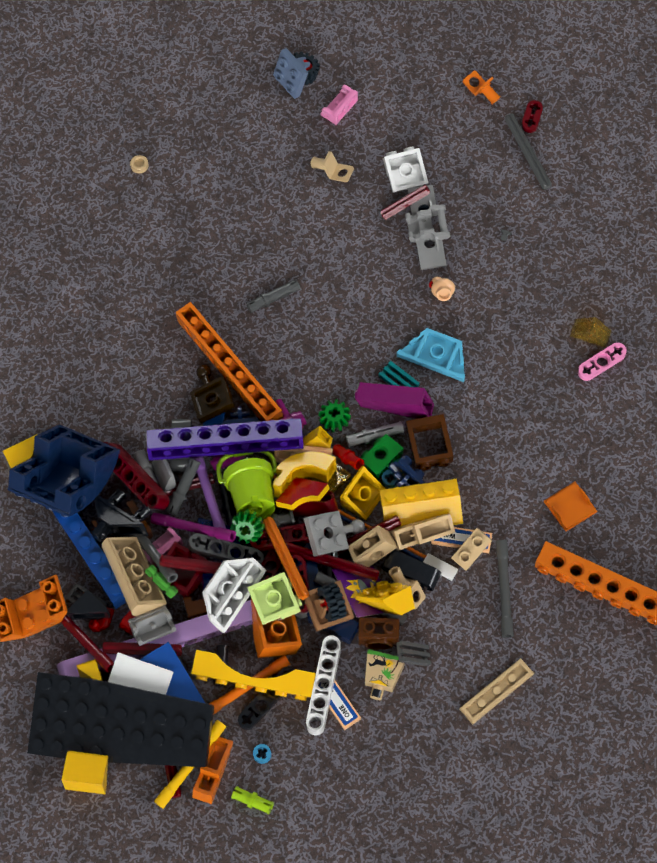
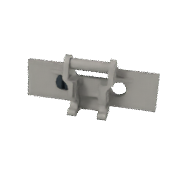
M428 185L430 189L429 195L410 205L412 215L410 213L405 214L409 230V240L416 243L421 270L447 266L442 241L451 237L447 229L445 217L446 206L436 205L433 185ZM419 187L407 188L408 194ZM438 215L440 232L434 231L431 217ZM431 240L435 243V246L427 248L424 243Z

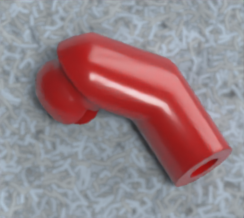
M107 608L111 614L110 618L92 619L89 622V628L93 632H100L108 628L114 614L113 609Z

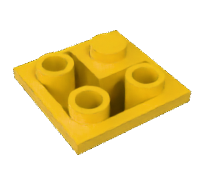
M380 581L376 583V586L365 588L362 590V593L355 596L356 600L388 614L403 615L415 609L411 586L402 585L400 582L392 584L388 583V581Z

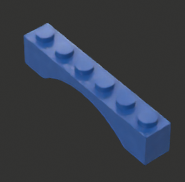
M52 510L55 518L90 568L114 608L117 609L127 603L107 557L78 513L70 517H63L60 513Z

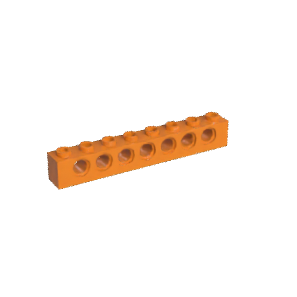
M191 302L175 312L178 323L226 378L228 383L260 421L283 418L281 408Z
M545 541L535 563V567L538 568L537 570L544 575L549 573L555 576V579L559 582H569L579 591L584 592L586 590L592 593V596L596 599L603 600L604 598L610 601L612 606L628 609L630 614L637 617L641 615L647 618L649 623L657 625V591ZM559 561L562 563V566L555 567L552 562ZM577 569L580 575L575 576L570 571ZM594 577L599 583L592 584L589 578ZM614 586L617 591L610 592L607 587ZM632 594L635 600L629 601L625 595ZM649 602L654 608L647 609L644 603Z

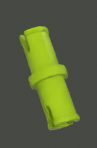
M238 786L235 787L234 790L236 791H233L232 799L247 804L248 808L252 809L254 807L268 815L271 813L274 806L273 801L258 796L256 792L251 793Z

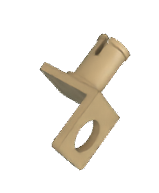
M330 151L325 159L313 157L311 160L312 168L325 170L328 178L336 181L348 182L354 170L353 166L338 164L333 153ZM346 169L348 171L345 176H338L341 170Z
M400 567L391 568L389 575L393 579V583L400 582L402 585L411 586L412 595L415 591H418V600L414 602L416 610L426 598L417 580L405 578Z

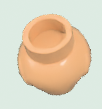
M436 276L429 283L433 295L440 301L449 300L455 291V284L448 278Z

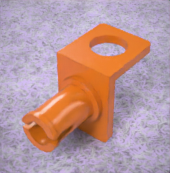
M474 70L462 81L472 94L477 96L479 93H483L492 105L501 97L490 86L491 81L494 79L493 77L485 82ZM470 78H477L479 85L477 87L471 86Z

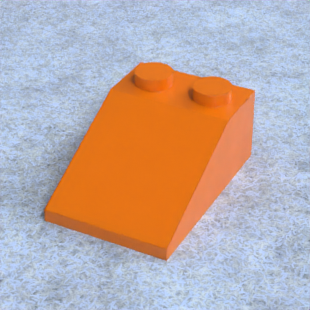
M251 598L253 637L257 657L296 654L302 642L295 614L263 625Z

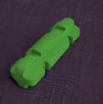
M153 564L145 570V574L149 578L152 577V581L162 591L165 590V594L170 599L178 593L177 588L174 585L171 586V583L166 580L162 573L157 572L158 569Z

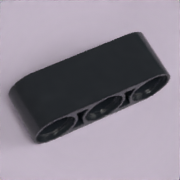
M396 550L387 554L381 567L386 572L393 567H400L405 578L417 580L422 588L426 587L429 591L434 590L441 575V571Z

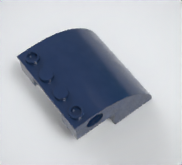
M58 424L35 436L32 458L9 469L8 491L15 493L16 496L29 499L32 503H38L48 510L56 511L63 517H70L87 507L102 491L115 468L120 449Z

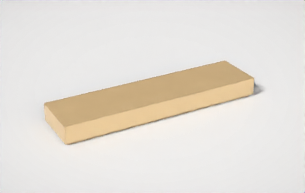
M520 658L460 707L459 710L473 725L534 675L533 671Z

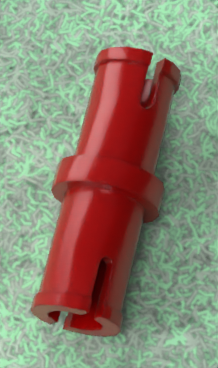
M336 444L332 448V454L340 458L342 463L352 466L355 470H359L361 466H364V460L356 456L354 451L346 449L340 444Z

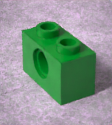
M385 434L382 438H377L371 450H366L360 458L364 460V467L379 480L383 473L389 470L388 466L403 455V447L389 435ZM377 454L385 455L383 459H378L375 456Z

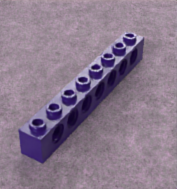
M301 418L147 430L149 461L304 448Z

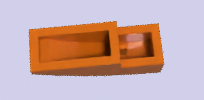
M219 737L210 746L207 766L200 768V774L193 788L192 798L212 804L230 756L233 741Z

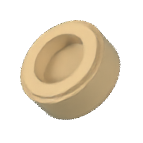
M142 155L134 156L130 161L131 169L135 173H144L149 167L147 158Z

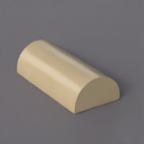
M137 537L106 538L102 543L103 551L132 615L137 617L166 605L167 602L161 589L152 581V577L149 578L145 574V570L150 565Z

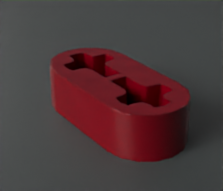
M537 100L530 101L527 104L522 120V129L526 133H534L538 128L543 105ZM537 107L535 114H532V109ZM530 119H532L533 123L531 127H528L527 125Z

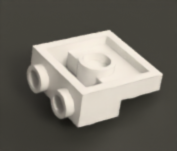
M414 146L403 149L404 152L397 153V151L388 152L383 158L393 193L428 184L419 148L414 149Z

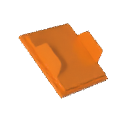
M576 481L544 500V503L565 532L598 512Z

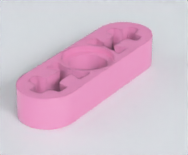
M622 343L610 345L583 362L579 366L578 376L584 381L595 378L622 361L626 355V347ZM614 350H621V355L617 353L612 356L611 360L610 356L614 353ZM604 358L607 360V365L600 366L597 360ZM594 365V368L590 370V374L583 373L584 368L588 370Z

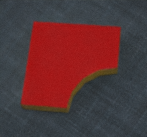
M296 477L275 502L277 507L294 510L303 503L320 501L330 488L328 483Z

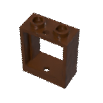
M444 414L406 421V430L415 469L418 468L421 471L431 469L432 466L446 467L453 463L454 455ZM441 428L447 453L419 458L414 433Z

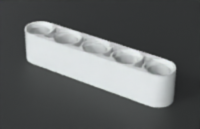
M334 635L327 636L322 642L306 718L307 730L312 735L323 733L326 725L341 652L340 640ZM330 643L337 645V648L334 650H328L326 647ZM326 662L333 664L331 669H324L322 666ZM320 682H327L329 684L325 689H321L318 685ZM317 701H323L325 706L323 708H316L314 704ZM318 720L321 722V725L318 728H313L310 726V723Z

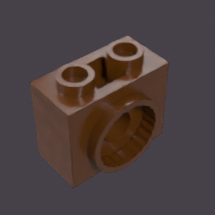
M359 617V645H365L366 648L373 650H388L393 646H397V642H399V619Z

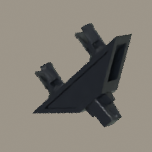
M119 488L109 499H103L98 495L94 500L100 522L92 531V534L99 542L111 534L116 537L149 536L144 524L141 522L152 514L151 510L143 504L134 515H129L116 507V505L126 499L125 493L120 491Z

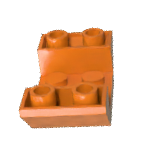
M57 575L40 581L39 589L15 600L8 598L0 600V642L32 636L63 620L68 611Z

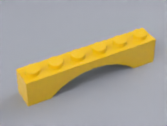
M196 650L191 672L192 675L196 676V680L207 682V679L210 678L215 679V683L227 685V682L235 683L237 688L247 689V686L255 687L257 692L267 693V690L275 691V695L282 697L292 694L295 695L294 699L302 701L311 698L316 673L295 669L285 675L274 678H254L231 669L216 653Z

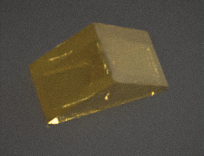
M596 317L575 320L570 336L606 348L611 330Z

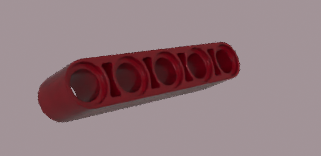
M103 442L120 449L113 472L146 507L166 509L170 501L166 492L121 445Z

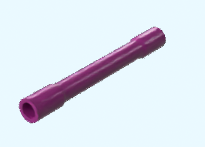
M156 512L151 515L152 524L200 533L233 542L236 538L234 530L212 527Z

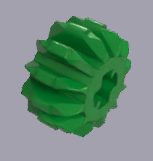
M337 399L333 404L328 400L327 406L322 405V411L318 413L320 424H324L325 430L331 427L332 432L337 427L339 431H342V426L347 427L348 421L351 420L349 407H345L344 402L338 404Z
M249 509L245 512L240 511L237 513V516L233 517L230 529L236 532L239 542L243 539L246 544L250 543V541L256 542L262 536L265 524L261 523L262 517H256V511L252 514Z

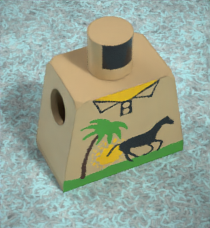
M368 649L365 685L372 687L370 698L382 700L384 690L393 692L405 666V663L399 662L398 656Z

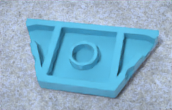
M426 328L418 337L413 338L402 350L399 349L396 353V356L456 380L465 381L461 340Z

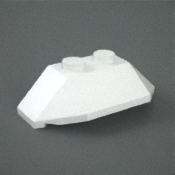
M254 558L223 561L202 592L209 621L222 633L226 632L250 596L247 587L259 583L267 571Z

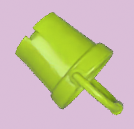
M269 451L260 452L270 458L272 466L265 459L245 458L229 465L224 471L222 479L221 466L226 459L233 456L250 455L253 452L224 455L216 465L217 479L219 484H224L227 490L230 491L237 513L240 511L245 512L249 509L251 514L256 511V517L260 516L262 519L271 516L275 511L272 480L274 474H276L277 467L273 454Z

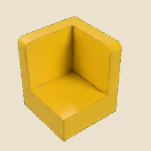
M318 426L304 436L303 446L330 448L333 438L321 426Z

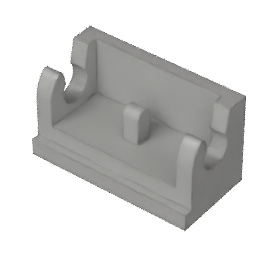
M165 605L128 620L133 637L139 646L177 631L171 620L172 616Z

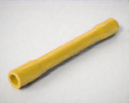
M216 720L212 725L210 746L226 729V726L219 720ZM182 766L154 802L164 809L194 767Z

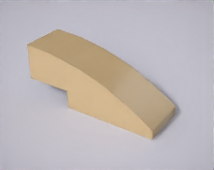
M445 514L401 526L390 532L396 543V550H402L416 544L420 545L455 533L451 515Z

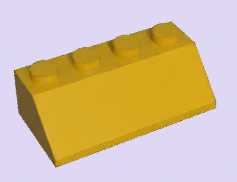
M457 479L379 490L383 521L397 515L401 521V526H405L425 519L450 514L453 525L463 524Z

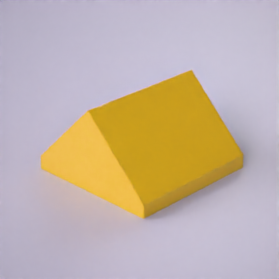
M361 466L340 496L341 506L363 520H367L380 501L379 490L386 488L364 466Z
M68 751L61 779L65 790L106 794L108 755Z

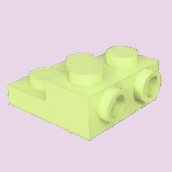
M285 572L247 587L263 625L301 612L299 606H302V602L297 595H294L292 591L293 586L289 578L286 577Z

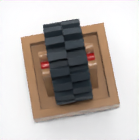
M341 580L308 591L309 597L304 601L316 632L355 618Z

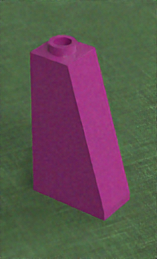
M360 382L358 389L355 391V400L363 408L416 419L432 416L434 403L425 388Z

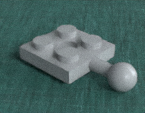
M339 510L303 518L314 557L349 549L346 533L352 532L356 535L365 530V524L360 519H355L350 525L343 526ZM324 529L329 532V538L325 537Z

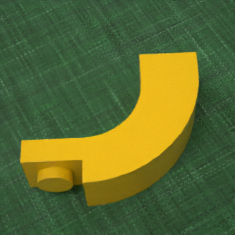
M309 451L286 458L276 467L277 477L272 484L274 497L279 498L296 477L316 478L328 483L337 470L336 457L322 452Z

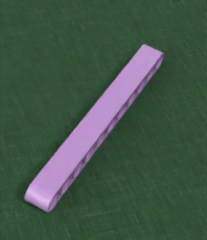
M251 600L244 603L226 630V633L240 629L243 625L246 627L253 624ZM208 614L175 624L177 631L148 643L166 644L169 642L170 644H180L182 647H185V644L191 645L203 641V638L206 637L207 639L222 635V632L209 621ZM134 638L123 641L126 643H137ZM86 653L57 664L59 675L80 677L76 665L94 660L95 658L90 653ZM107 654L115 662L117 654ZM127 655V656H130V657H133V658H136V659L140 660L141 658H143V657L146 656V655ZM98 664L100 673H105L106 671Z

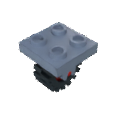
M285 48L280 52L273 76L296 99L301 95L304 84H312L316 80L320 64L317 63L318 60L314 59L313 55L308 56L309 53L304 55L303 52L299 54L296 52L293 55Z

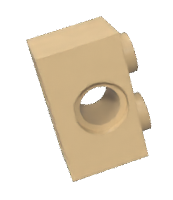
M376 526L349 545V552L354 563L370 567L396 549L397 546L390 531Z
M477 527L453 554L451 559L467 571L492 542V539Z

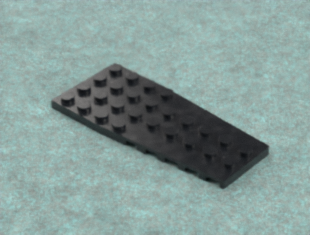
M38 672L27 753L66 759L68 751L108 755V763L206 767L214 705L103 680Z

